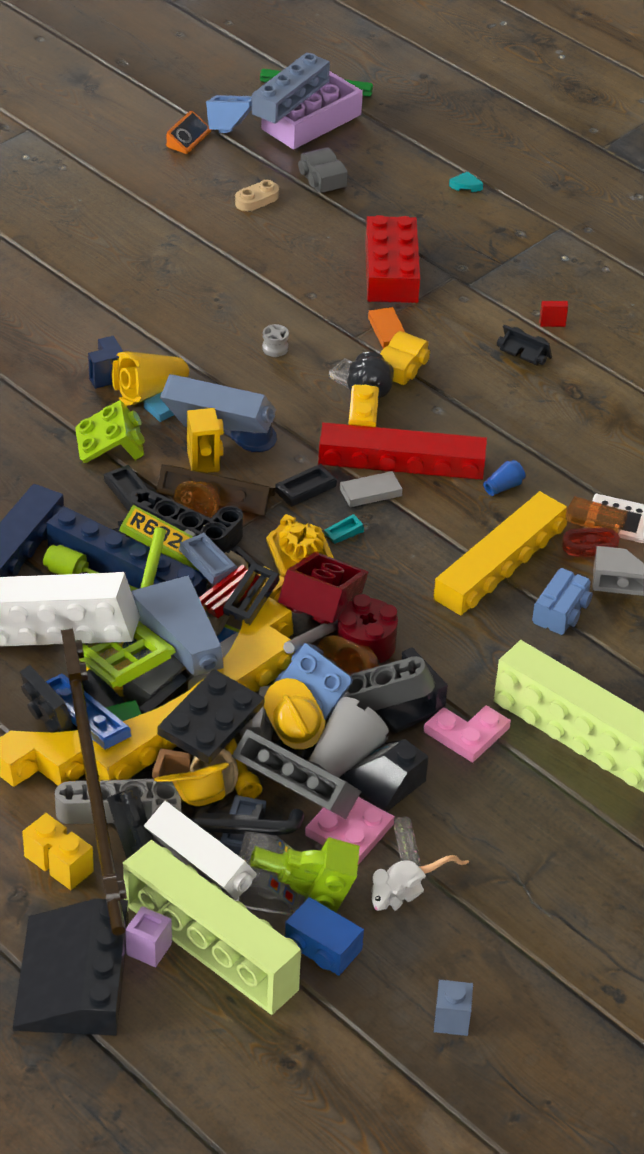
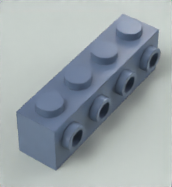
M306 52L252 93V114L276 124L329 82L330 61L312 53Z

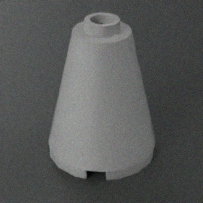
M343 697L337 702L308 761L338 778L382 746L389 738L386 736L389 732L388 727L380 716L370 707H367L364 711L356 706L359 701L350 697Z

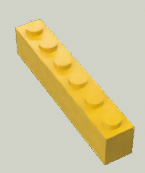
M539 491L435 578L433 599L460 616L468 609L474 608L487 593H492L504 578H509L518 566L528 562L532 554L539 548H544L554 535L560 534L567 524L565 519L567 506Z

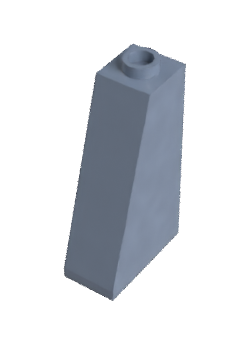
M169 374L160 396L161 400L184 427H187V410L215 408L217 419H222L224 430L268 433L276 412L275 407L263 394Z
M189 575L131 591L140 615L139 621L174 647L176 653L173 655L193 676L211 672L213 669L219 670L224 668L221 644Z

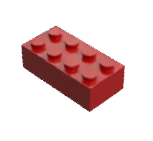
M367 216L365 237L367 302L418 303L420 265L417 217Z

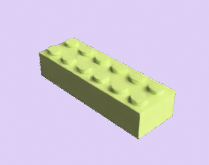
M522 640L517 642L499 659L494 694L495 703L522 718L528 724H532L542 730L551 738L565 744L576 753L593 761L602 769L621 778L627 784L644 792L643 711Z
M152 840L123 862V876L127 899L124 900H128V907L137 913L143 906L171 918L172 941L268 1013L273 1015L299 991L301 949L294 940L285 938L274 930L268 921L259 919L248 911L243 903L233 900L217 884L210 883L204 879L191 865H185L174 857L169 849L159 846Z

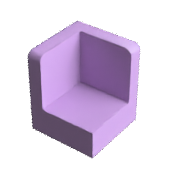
M142 906L126 928V954L156 968L172 944L171 918Z

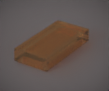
M574 496L567 508L565 519L567 522L618 536L627 519L628 511Z

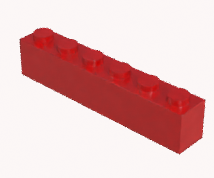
M322 422L318 465L483 480L487 437Z

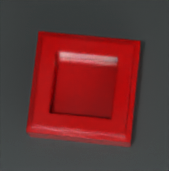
M542 301L539 318L540 327H566L568 302Z

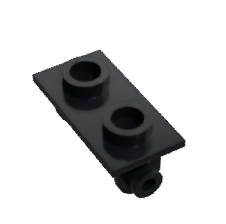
M505 324L503 325L505 336H500L497 341V346L500 347L501 351L517 356L522 349L524 351L520 356L521 359L536 366L539 364L544 365L547 357L552 358L550 343L544 338L528 335L518 327L512 328Z
M137 786L106 797L126 859L131 857L150 840L154 841L153 835L144 827L148 820Z

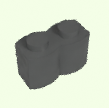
M330 148L301 153V161L298 163L299 171L302 175H305L311 187H314L316 191L322 193L347 187L348 172L344 164L337 160Z

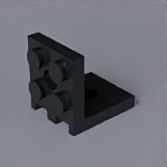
M31 665L21 670L20 674L24 683L21 689L28 700H30L27 707L37 720L41 718L48 732L78 730L77 726L71 721L65 701ZM89 669L87 671L88 680L82 681L83 689L86 693L104 707L125 703L103 679Z

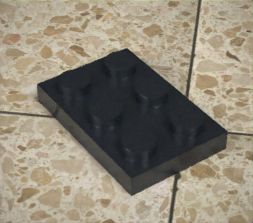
M213 669L158 725L157 734L209 765L262 709L265 698Z

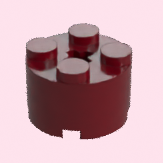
M365 594L356 595L352 601L348 602L338 618L337 646L341 649L340 653L348 661L359 665H370L371 661L380 660V663L388 660L396 649L398 627L396 607L384 601L370 598Z

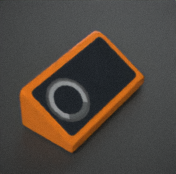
M189 111L167 132V147L188 154L211 130L196 113Z

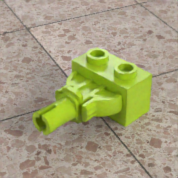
M330 837L326 840L321 851L307 850L299 852L288 849L287 852L279 854L255 846L251 854L249 866L278 874V882L288 884L296 893L305 896L304 902L310 897L332 911L337 912L357 878L360 846Z

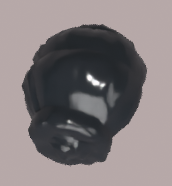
M372 351L362 352L356 357V361L350 364L347 377L348 388L352 391V386L354 385L376 386L379 388V400L381 397L386 396L392 387L394 369L391 364L385 361L381 354Z

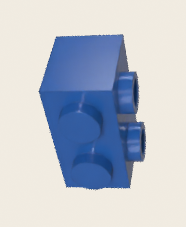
M310 897L285 922V938L294 940L301 949L302 954L315 961L321 968L330 970L338 976L362 951L364 929Z

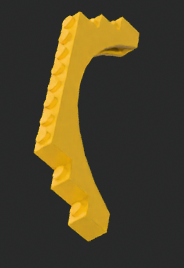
M280 575V581L251 625L246 624L244 620L242 621L241 629L230 651L223 658L224 668L217 670L254 692L260 690V687L267 686L282 671L286 670L292 662L291 658L295 653L288 654L283 648L284 643L291 640L288 637L294 633L292 611L286 608V605L278 603L284 578ZM200 682L186 693L161 707L123 721L130 727L131 737L106 750L93 740L99 780H129L132 776L156 761L160 748L168 750L176 748L175 744L157 734L158 725ZM11 730L0 737V777L13 787L38 771L56 785L78 780L85 774L78 730L54 733Z

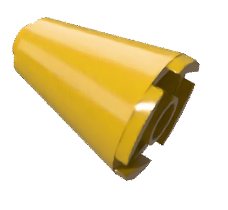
M125 351L118 353V360H114L112 364L113 387L115 390H120L122 397H119V400L125 405H135L161 393L169 374L186 378L189 376L188 364L180 357Z

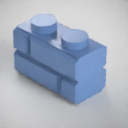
M560 568L534 604L533 623L545 629L548 627L550 631L560 635L564 634L569 626L574 627L579 620L580 609H587L592 599L593 593L589 592L591 583L589 578L579 574L574 575L573 572Z

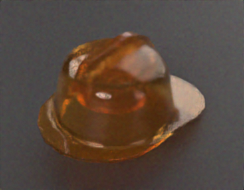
M335 635L327 636L318 643L317 647L324 652L322 655L327 659L333 660L339 668L349 675L380 666L374 651L368 646L355 644Z

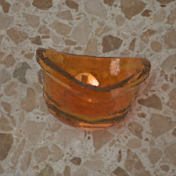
M185 481L177 486L174 493L175 502L209 518H212L219 510L220 495L217 489L208 482Z

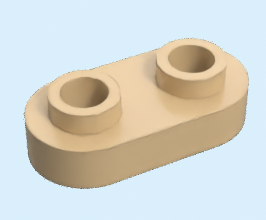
M262 180L259 183L243 188L235 194V206L242 211H253L275 202L279 198V186L271 180Z

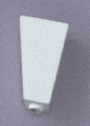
M166 801L162 803L144 825L175 857L186 865H191L200 875L211 883L217 884L222 891L235 900L251 886L252 880L257 875L246 861Z

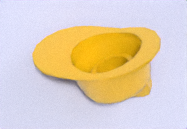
M285 678L276 681L268 688L264 696V708L278 737L285 745L293 749L303 750L313 747L318 742L325 728V719L315 698L307 686L296 679Z
M229 763L216 764L193 772L160 776L154 778V781H172L184 802L193 806H205L225 797L222 770L226 769Z

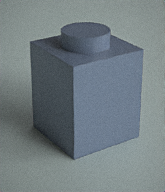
M439 980L434 1032L468 1036L473 983Z

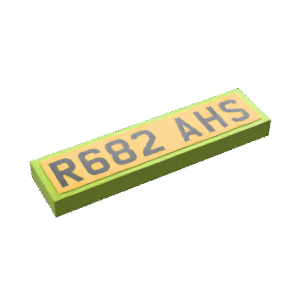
M135 505L131 507L119 529L120 532L150 547L155 527L166 529L161 553L199 571L179 551L180 542L193 536Z

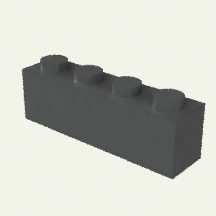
M248 729L245 731L232 755L236 760L344 819H347L361 793L360 790L344 780Z

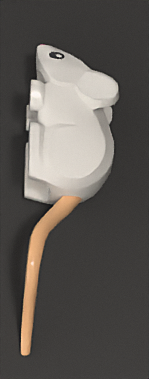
M449 855L425 866H417L414 862L405 860L393 864L387 871L378 869L373 874L374 885L371 889L373 906L375 910L380 911L387 909L390 905L396 911L402 906V900L405 899L407 902H410L424 891L421 880L426 877V873L434 871L449 861H454L459 865L468 864L469 861H461L457 856Z

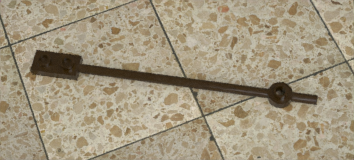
M73 628L61 630L111 929L114 935H122L126 929L121 900L127 899L124 878L117 879L82 683V681L88 680L86 663H79V659L84 658L81 640L75 641Z

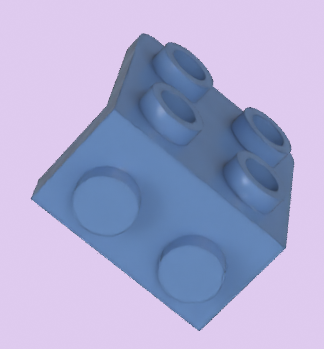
M304 643L303 646H300L291 658L292 662L286 670L278 675L275 682L289 678L304 683L311 691L326 720L337 702L352 684V677L323 656L324 652L317 646Z

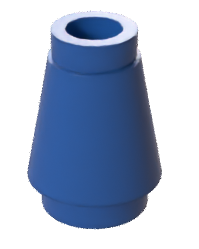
M516 460L505 461L483 483L484 489L490 496H494L521 485L522 480L526 477L525 471Z

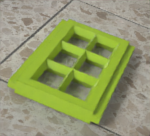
M138 621L132 642L82 643L84 658L79 660L85 662L90 670L114 688L116 686L121 687L166 662L176 652L174 647Z

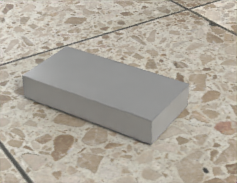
M393 471L340 482V491L349 507L402 496V487Z

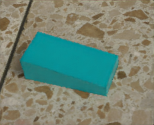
M352 514L325 529L324 533L336 544L364 532V526Z

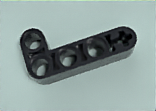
M148 489L136 490L131 495V507L135 505L182 531L186 529L192 531L196 536L205 533L222 552L235 547L243 537V512L238 507H223L212 518H209Z

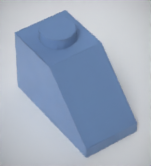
M216 95L206 101L209 129L218 130L219 133L231 132L251 112L252 96Z

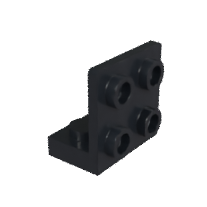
M413 647L402 651V660L415 656L421 657ZM426 661L425 663L435 681V687L431 693L421 698L375 710L394 733H398L435 715L446 706L448 684Z

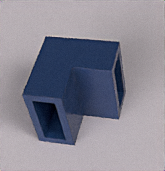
M114 335L98 339V351L88 353L89 380L95 389L113 384V361L118 360V353L124 352Z

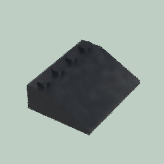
M91 899L29 916L13 1031L117 1036L126 940L125 933L122 935H114L112 933L106 899ZM121 900L126 929L129 925L128 900Z

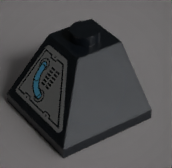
M406 739L386 742L339 778L360 790L359 797L388 812L426 782L429 756Z

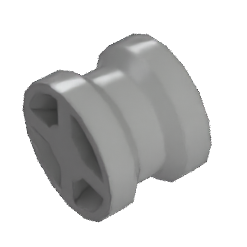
M272 324L264 328L262 350L266 355L280 357L288 352L287 340L289 338V331L285 326Z

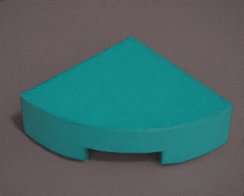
M467 171L449 179V187L460 191V188L471 189V192L483 190V182Z

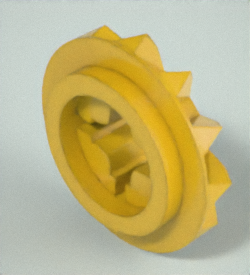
M297 522L294 527L286 526L285 531L280 532L279 536L281 550L294 558L305 559L314 552L320 553L325 545L324 534L320 533L319 527L311 528L309 523L301 526ZM301 537H306V539H303V541H301L300 544H298V540Z

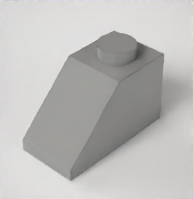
M597 546L592 590L644 596V563L627 549Z

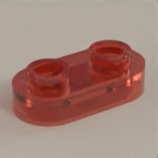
M610 528L570 529L563 535L562 548L567 554L574 557L595 556L597 546L618 548L620 537L616 531Z

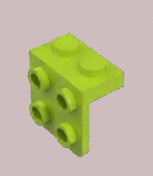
M119 400L77 424L75 430L78 450L83 463H88L120 444L135 460L144 456L143 443L145 440L140 432L139 426L142 423L138 414L134 410L130 411Z

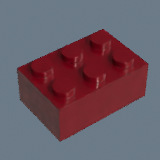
M314 552L287 569L278 603L286 605V608L294 613L300 614L304 612L312 615L313 619L323 624L333 623L338 620L347 603L352 601L356 595L363 593L369 572Z

